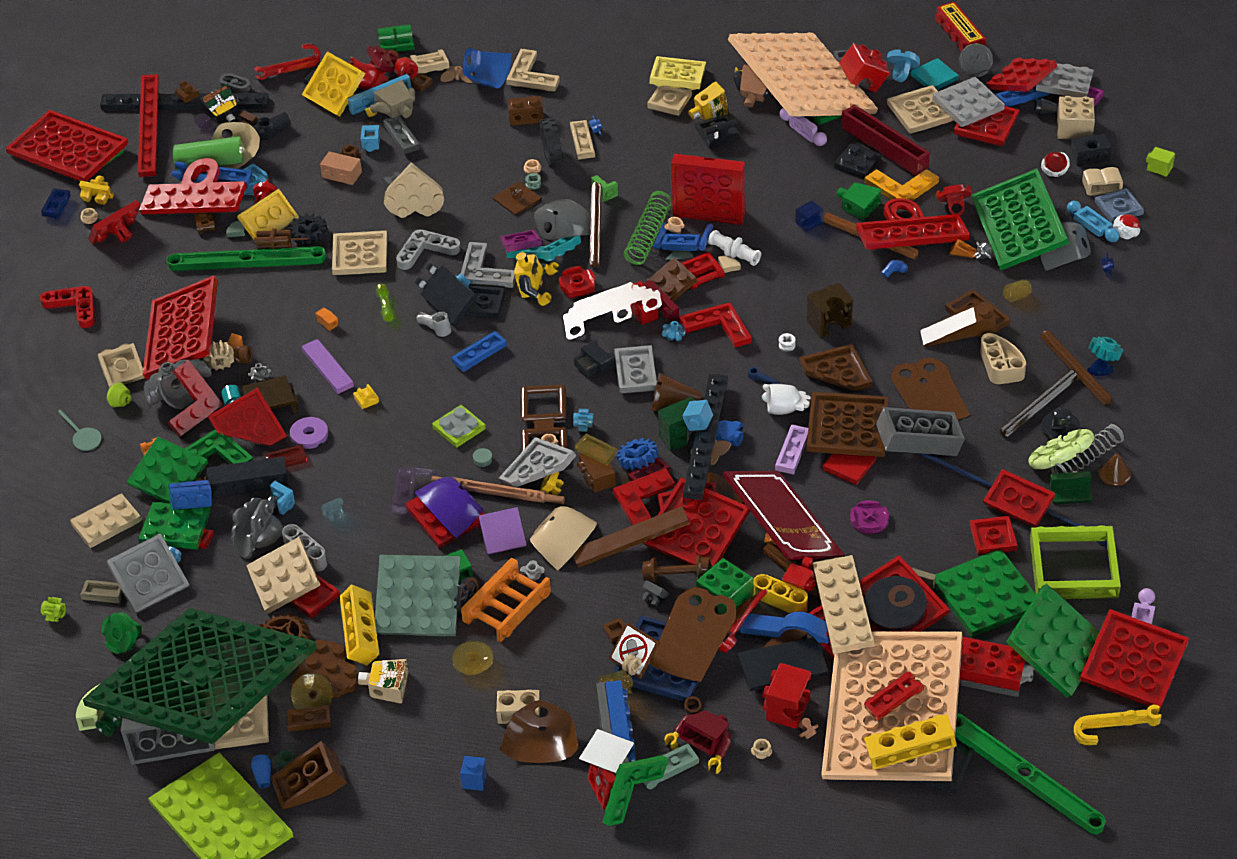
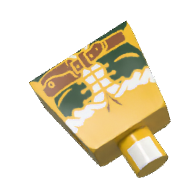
M717 82L712 83L694 97L695 107L688 111L693 120L700 117L703 121L729 114L725 90Z

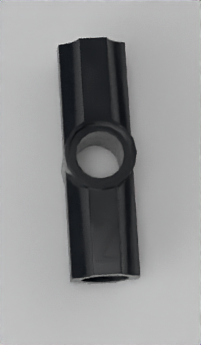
M283 112L272 118H260L257 121V125L252 127L256 130L260 139L269 140L273 138L275 132L290 126L291 120L288 114Z

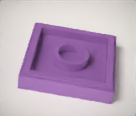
M518 507L478 516L487 555L526 546Z

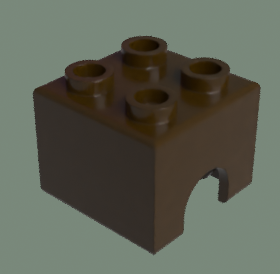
M840 283L828 285L826 288L813 291L807 295V323L820 338L830 335L826 330L829 324H839L843 329L852 326L853 298Z

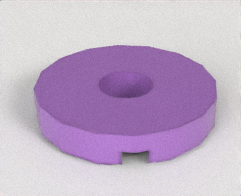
M305 417L292 425L290 437L292 442L299 448H316L321 442L323 444L327 440L328 427L319 418Z

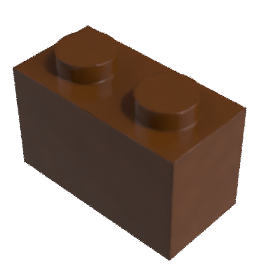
M600 447L578 454V471L580 474H584L587 486H591L594 493L616 486L615 471Z

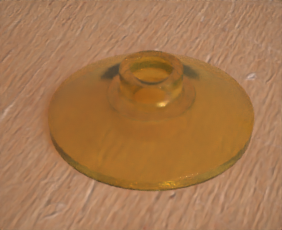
M469 641L459 645L454 650L452 662L459 672L467 675H476L486 671L492 665L493 652L483 642Z
M315 673L305 674L298 678L291 690V699L296 709L330 706L333 698V690L329 681ZM311 691H316L317 693L314 699L310 698Z

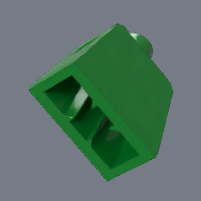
M853 183L848 190L840 187L836 196L842 199V209L864 222L881 203L882 189Z

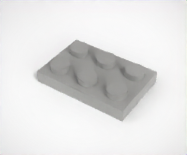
M652 346L614 349L620 394L655 390L657 380Z

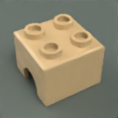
M1059 97L1057 139L1093 136L1095 122L1094 98Z

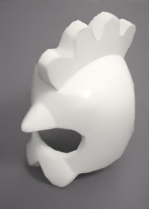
M785 384L763 385V389L766 392L762 395V399L767 402L768 413L784 415L795 410L803 411L804 408L810 406L811 397L806 395L804 391H798L795 386Z

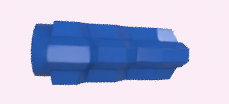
M720 421L716 436L717 442L726 440L731 443V446H739L744 435L742 432L744 424L738 421Z

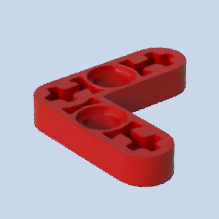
M88 286L46 291L39 297L42 307L46 309L76 305L77 321L81 328H90L95 323L94 296L92 289ZM64 296H71L68 299H62ZM86 305L89 306L88 308H85V309H82V308H81V307L86 306Z

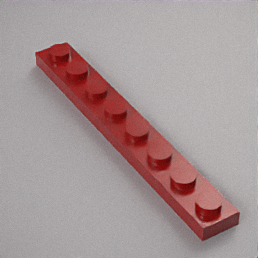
M158 74L141 75L139 177L156 176L159 100Z

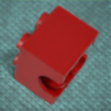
M853 43L839 62L851 84L857 86L860 81L866 79L865 83L870 85L868 90L877 92L890 74L887 68L888 64L881 58L882 54L876 49H868L863 44L859 46Z
M783 663L779 664L777 670L772 671L770 686L766 685L763 691V698H766L763 704V711H766L767 721L795 729L798 727V723L810 700V690L806 689L808 681H811L810 671Z

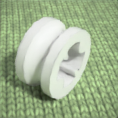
M789 333L782 334L779 337V348L786 352L792 351L795 348V337Z

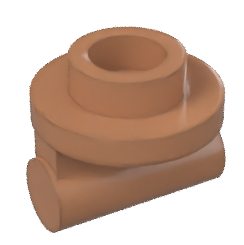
M804 718L798 723L799 728L804 731L799 736L801 738L805 736L808 739L817 734L816 729L819 726L815 725L812 727L810 719Z

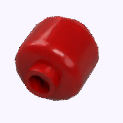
M403 57L395 63L394 72L398 77L407 74L411 80L418 75V66L410 58Z

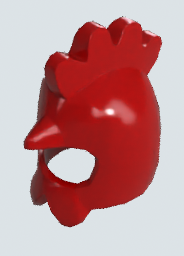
M350 57L351 61L349 64L366 73L357 88L371 89L388 82V77L385 76L387 71L379 70L374 65L373 60L369 64H365L354 57Z

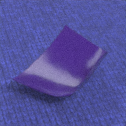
M443 477L424 486L415 493L457 539L476 520L483 508L465 488L464 490L459 488L462 485L455 478Z

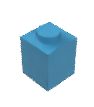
M707 400L690 401L682 417L689 431L706 430L713 417V413Z

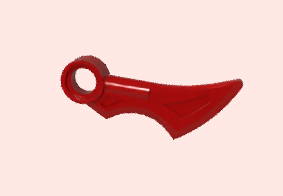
M766 589L758 592L736 609V619L719 647L722 653L729 651L736 644V633L750 612L768 593Z

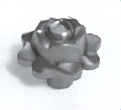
M976 242L978 252L974 256L978 260L982 257L992 259L990 255L993 252L991 246L986 242Z
M257 363L255 367L251 368V372L248 375L252 381L261 382L269 379L271 370L268 366H262L261 363Z

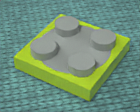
M462 405L432 423V428L456 448L486 429L485 424Z

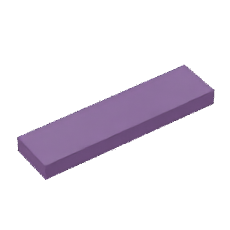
M318 339L301 346L303 353L337 394L354 387L351 378Z

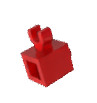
M805 556L801 566L791 563L782 581L800 588L809 594L816 585L812 571L813 564H811L813 559Z

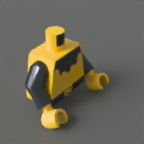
M524 252L517 254L514 276L522 298H537L541 306L547 305L552 298L551 295L547 292L540 295L545 271L548 275L557 273L558 271L555 269L559 265L556 262L548 265L534 254L526 255Z

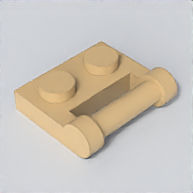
M443 49L437 50L435 53L410 56V59L418 66V74L449 68V61Z

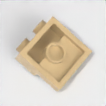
M134 343L123 344L119 348L112 350L106 349L98 354V360L109 388L118 382L124 385L144 379L142 375L143 367Z

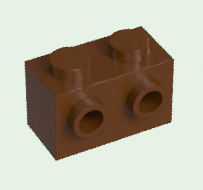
M541 96L507 99L510 126L540 123V120L543 119Z

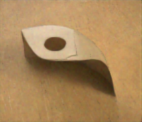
M229 122L220 124L215 130L212 140L223 139L222 131L230 129L233 133L232 137L240 136L245 152L242 163L219 167L238 169L255 156L259 148L260 137L256 130L247 123Z
M560 506L555 508L538 526L530 541L558 571L591 534L597 522L572 508ZM552 516L555 517L554 520L549 521Z

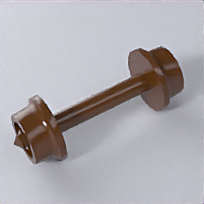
M697 555L695 565L658 567L656 558H652L651 561L643 562L641 573L643 574L644 582L647 580L657 585L658 575L697 573V578L699 579L713 566L711 565L710 557H701V555Z

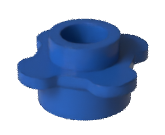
M593 115V120L589 121L594 134L599 132L601 135L600 129L603 127L600 120H596Z

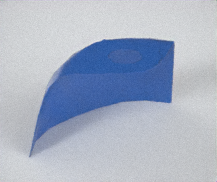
M468 48L464 55L463 74L473 83L491 88H500L509 74L512 53L484 52ZM468 55H470L471 58L470 65H468L467 63Z

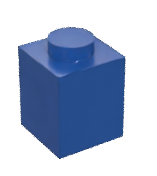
M464 756L460 772L462 789L484 790L487 776L485 758Z

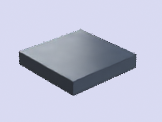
M1127 188L1095 197V203L1111 223H1114V220L1120 215L1129 214L1136 217L1144 213V209Z

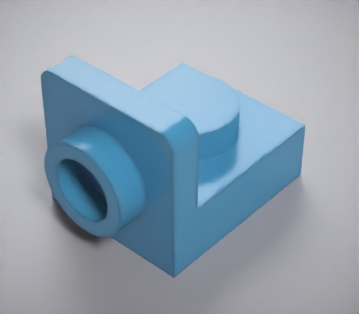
M274 481L270 485L272 497H277L279 513L283 515L295 504L293 491Z

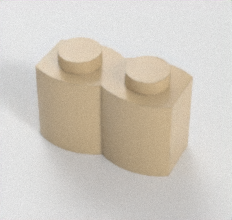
M1108 167L1102 170L1088 169L1083 171L1082 182L1087 195L1108 194L1121 190L1123 187V180L1118 168Z

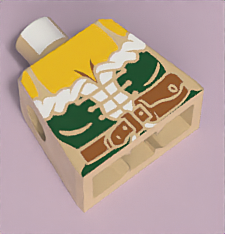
M407 659L373 662L371 673L359 672L358 684L368 685L372 698L402 703L408 677Z

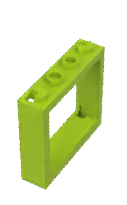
M1040 526L1031 528L1030 545L1036 595L1040 588L1047 583L1063 599L1119 597L1121 586L1113 526ZM1107 541L1112 580L1044 581L1039 542Z

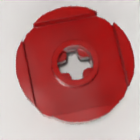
M579 266L570 267L562 272L563 275L559 277L560 289L569 298L573 299L577 296H584L593 293L595 290V275L588 268L586 271L582 270V267Z

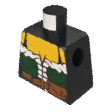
M228 83L200 98L203 108L218 124H222L225 121L227 123L238 121L235 116L240 112Z

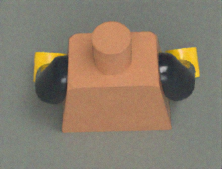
M743 65V70H738V67H735L734 82L737 90L740 91V96L745 97V106L753 107L755 100L763 102L765 98L772 95L750 66Z

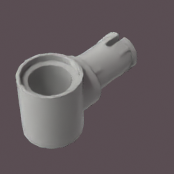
M420 312V315H417V323L434 329L437 336L442 337L451 333L452 329L447 313L438 312L434 315H428Z

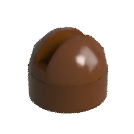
M692 696L685 700L684 709L687 714H697L700 711L701 701L697 697Z

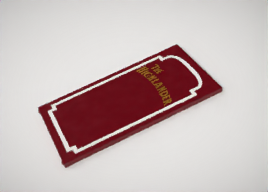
M779 471L723 472V476L788 560L804 559L805 556L812 559L845 556Z

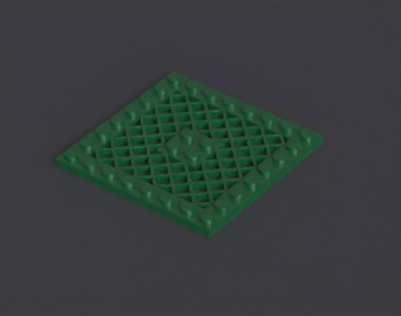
M189 608L83 698L84 706L214 744L317 649L316 641Z

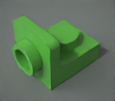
M598 175L591 177L592 185L594 182L601 183L602 202L618 196V183L616 181L607 184Z

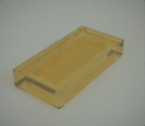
M585 434L575 445V450L606 466L618 454L617 448L588 434Z

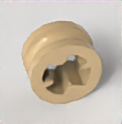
M629 654L622 664V670L630 675H635L641 667V659L635 658L633 654Z

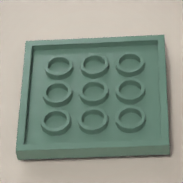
M379 555L375 610L377 635L456 636L458 610L454 608L456 605L454 598L458 594L460 556Z

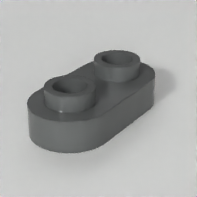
M231 73L223 74L219 78L220 86L228 83L233 92L247 93L251 89L250 80Z

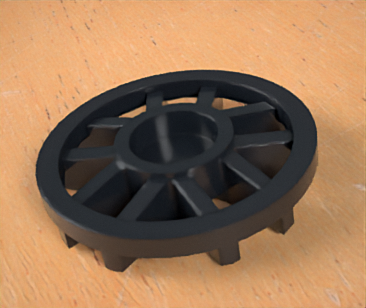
M468 577L462 579V584L457 586L458 594L454 598V601H456L454 608L458 610L459 614H462L461 608L478 591V582L475 578Z

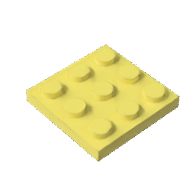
M656 56L649 84L671 86L672 88L682 87L689 90L700 89L706 62Z

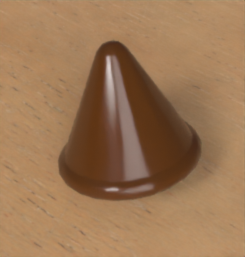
M1114 454L1098 469V476L1101 481L1111 486L1126 484L1132 474L1120 454Z

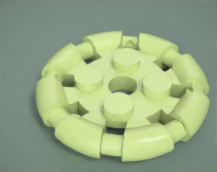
M1078 429L1068 432V435L1064 436L1063 439L1062 435H1060L1057 439L1048 441L1046 446L1037 448L1029 457L1028 463L1033 469H1047L1054 467L1056 463H1064L1076 457L1077 453L1085 451L1094 441V434L1088 429Z

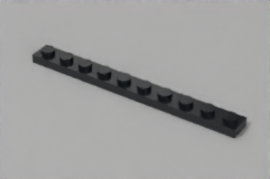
M159 93L158 110L204 109L200 98L209 93H199L197 98L187 103L176 96V93ZM232 93L238 109H267L268 93ZM102 94L100 108L101 110H140L141 94Z
M709 374L704 400L708 401L713 417L706 430H697L683 490V498L703 500L728 384V376Z

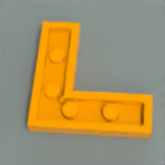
M876 169L865 177L864 183L882 189L881 194L889 199L904 198L913 201L939 183V177L925 169L910 181L901 185Z

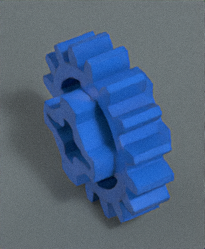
M641 438L640 441L634 439L631 443L626 442V446L621 445V450H617L616 455L620 467L624 466L625 470L630 467L631 470H634L636 467L637 469H641L642 466L648 467L649 462L654 463V459L658 458L659 451L655 441L651 442L650 439L644 441V438Z

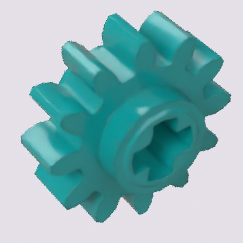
M1093 337L1089 345V349L1092 350L1091 352L1095 353L1099 359L1105 361L1119 360L1123 349L1120 348L1121 345H1118L1115 340L1108 337Z

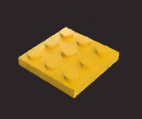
M327 51L302 95L340 117L348 104V98L353 96L366 73Z

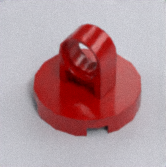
M963 184L945 187L944 192L939 190L936 192L937 200L948 203L951 215L959 214V216H962L965 212L964 199L972 195L971 186L967 185V188H963ZM953 205H961L962 210L959 213H954L952 211Z

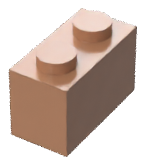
M328 152L320 163L322 178L353 185L362 173L360 159Z

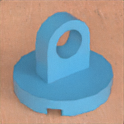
M901 50L888 52L886 60L894 66L893 79L898 82L905 81L909 70L920 65V57L913 52L905 51V53H901Z

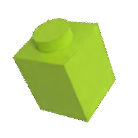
M1155 147L1152 153L1149 152L1147 155V170L1167 177L1173 167L1175 153Z

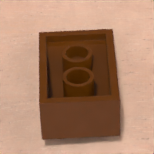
M322 741L271 776L279 803L284 810L328 796L347 783L336 753Z

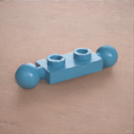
M1078 201L1068 203L1067 211L1074 215V219L1095 235L1100 237L1105 234V238L1109 242H1116L1119 239V231L1112 228L1113 224L1088 206L1081 209Z

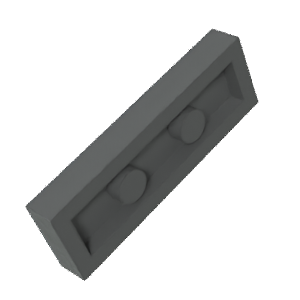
M400 116L383 120L385 128L403 154L420 149L419 143Z

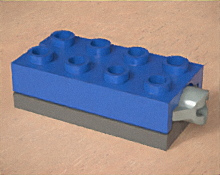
M622 681L596 683L601 731L634 743V739H632L630 709L627 703V689H622ZM634 744L622 764L635 761Z

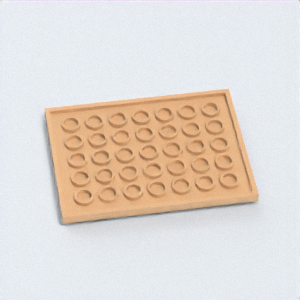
M738 33L729 35V42L791 117L842 115L843 111L853 105L858 106L869 114H876L878 108L872 100L868 98L858 85L856 86L849 82L839 62L814 33Z
M872 632L873 647L835 654L821 774L822 779L952 781L954 747L873 770L864 737L948 714L955 735L963 640L962 632ZM906 672H911L915 676V680L920 681L924 685V690L918 695H913L877 721L865 709L864 703Z

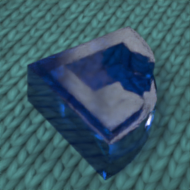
M1097 359L1087 371L1094 376H1106L1114 372V366L1101 359Z

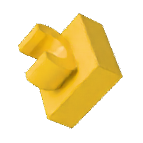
M369 384L366 385V388H358L357 392L353 393L354 399L362 410L379 403V397Z
M559 472L545 476L540 491H544L546 494L551 491L552 494L558 495L561 492L560 487L564 484L561 479H557Z

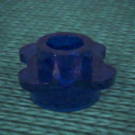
M1106 253V257L1101 258L1103 271H1109L1110 275H1112L1111 269L1115 268L1114 261Z

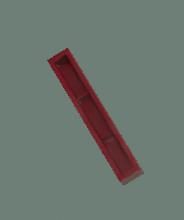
M856 105L842 112V129L915 176L925 169H929V151Z

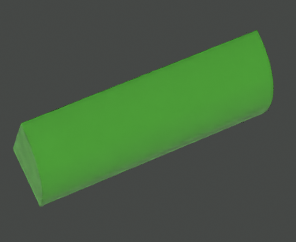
M240 136L174 145L173 148L174 165L176 162H184L189 166L203 158L215 160L218 166L242 163L245 148Z

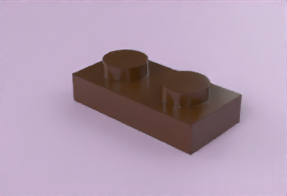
M329 705L287 710L289 732L331 727Z

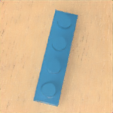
M405 74L348 98L349 112L354 115L369 108L370 105L375 104L374 92L402 80L406 88L410 89V77Z

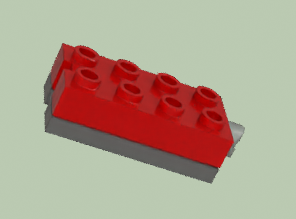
M963 637L960 686L1019 697L1021 684L1033 680L1034 668L1012 647Z

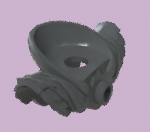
M199 359L189 360L203 379L211 376L210 368ZM180 360L176 364L171 362L163 363L159 368V373L153 374L145 382L144 395L150 408L161 400H164L175 409L187 408L195 402L172 372L187 360Z
M270 497L269 500L251 498V501L246 502L243 508H238L234 512L233 520L236 524L232 528L231 541L235 552L242 558H251L255 547L262 548L272 545L282 536L283 525L280 520L272 515L277 505V497Z

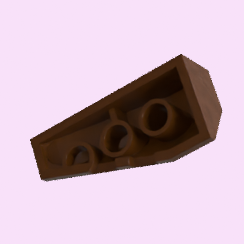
M989 300L972 304L920 330L923 345L927 347L996 332L997 326L992 303Z

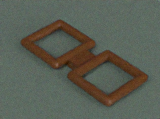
M565 385L524 386L521 388L522 422H534L535 429L522 430V452L529 445V437L543 436L545 434L560 435V446L568 449L567 429L564 427L554 428V421H564L567 418ZM558 392L559 413L529 415L528 394Z

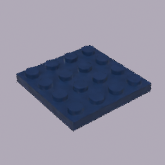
M640 616L635 627L659 641L666 622ZM618 664L611 675V681L621 680L623 685L685 702L688 697L694 695L699 684L698 681L671 675L650 664L642 679L623 671L622 667Z

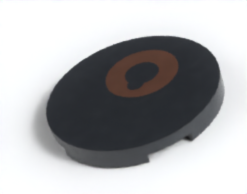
M891 576L877 581L869 588L864 604L870 622L876 627L890 632V630H908L916 626L926 613L927 601L925 592L918 583L906 577Z

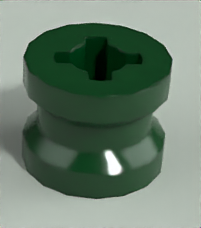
M104 712L103 718L98 719L95 726L102 734L110 737L114 734V729L120 727L122 720L119 716Z

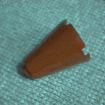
M659 373L651 410L658 411L690 397H693L694 401L704 400V397H701V392Z

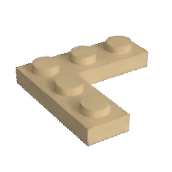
M520 49L507 77V85L555 92L560 82V76L530 72L536 60L537 51Z

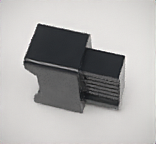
M597 340L582 347L581 354L573 359L574 366L588 377L595 373L603 375L616 367L615 355L607 353L599 347Z

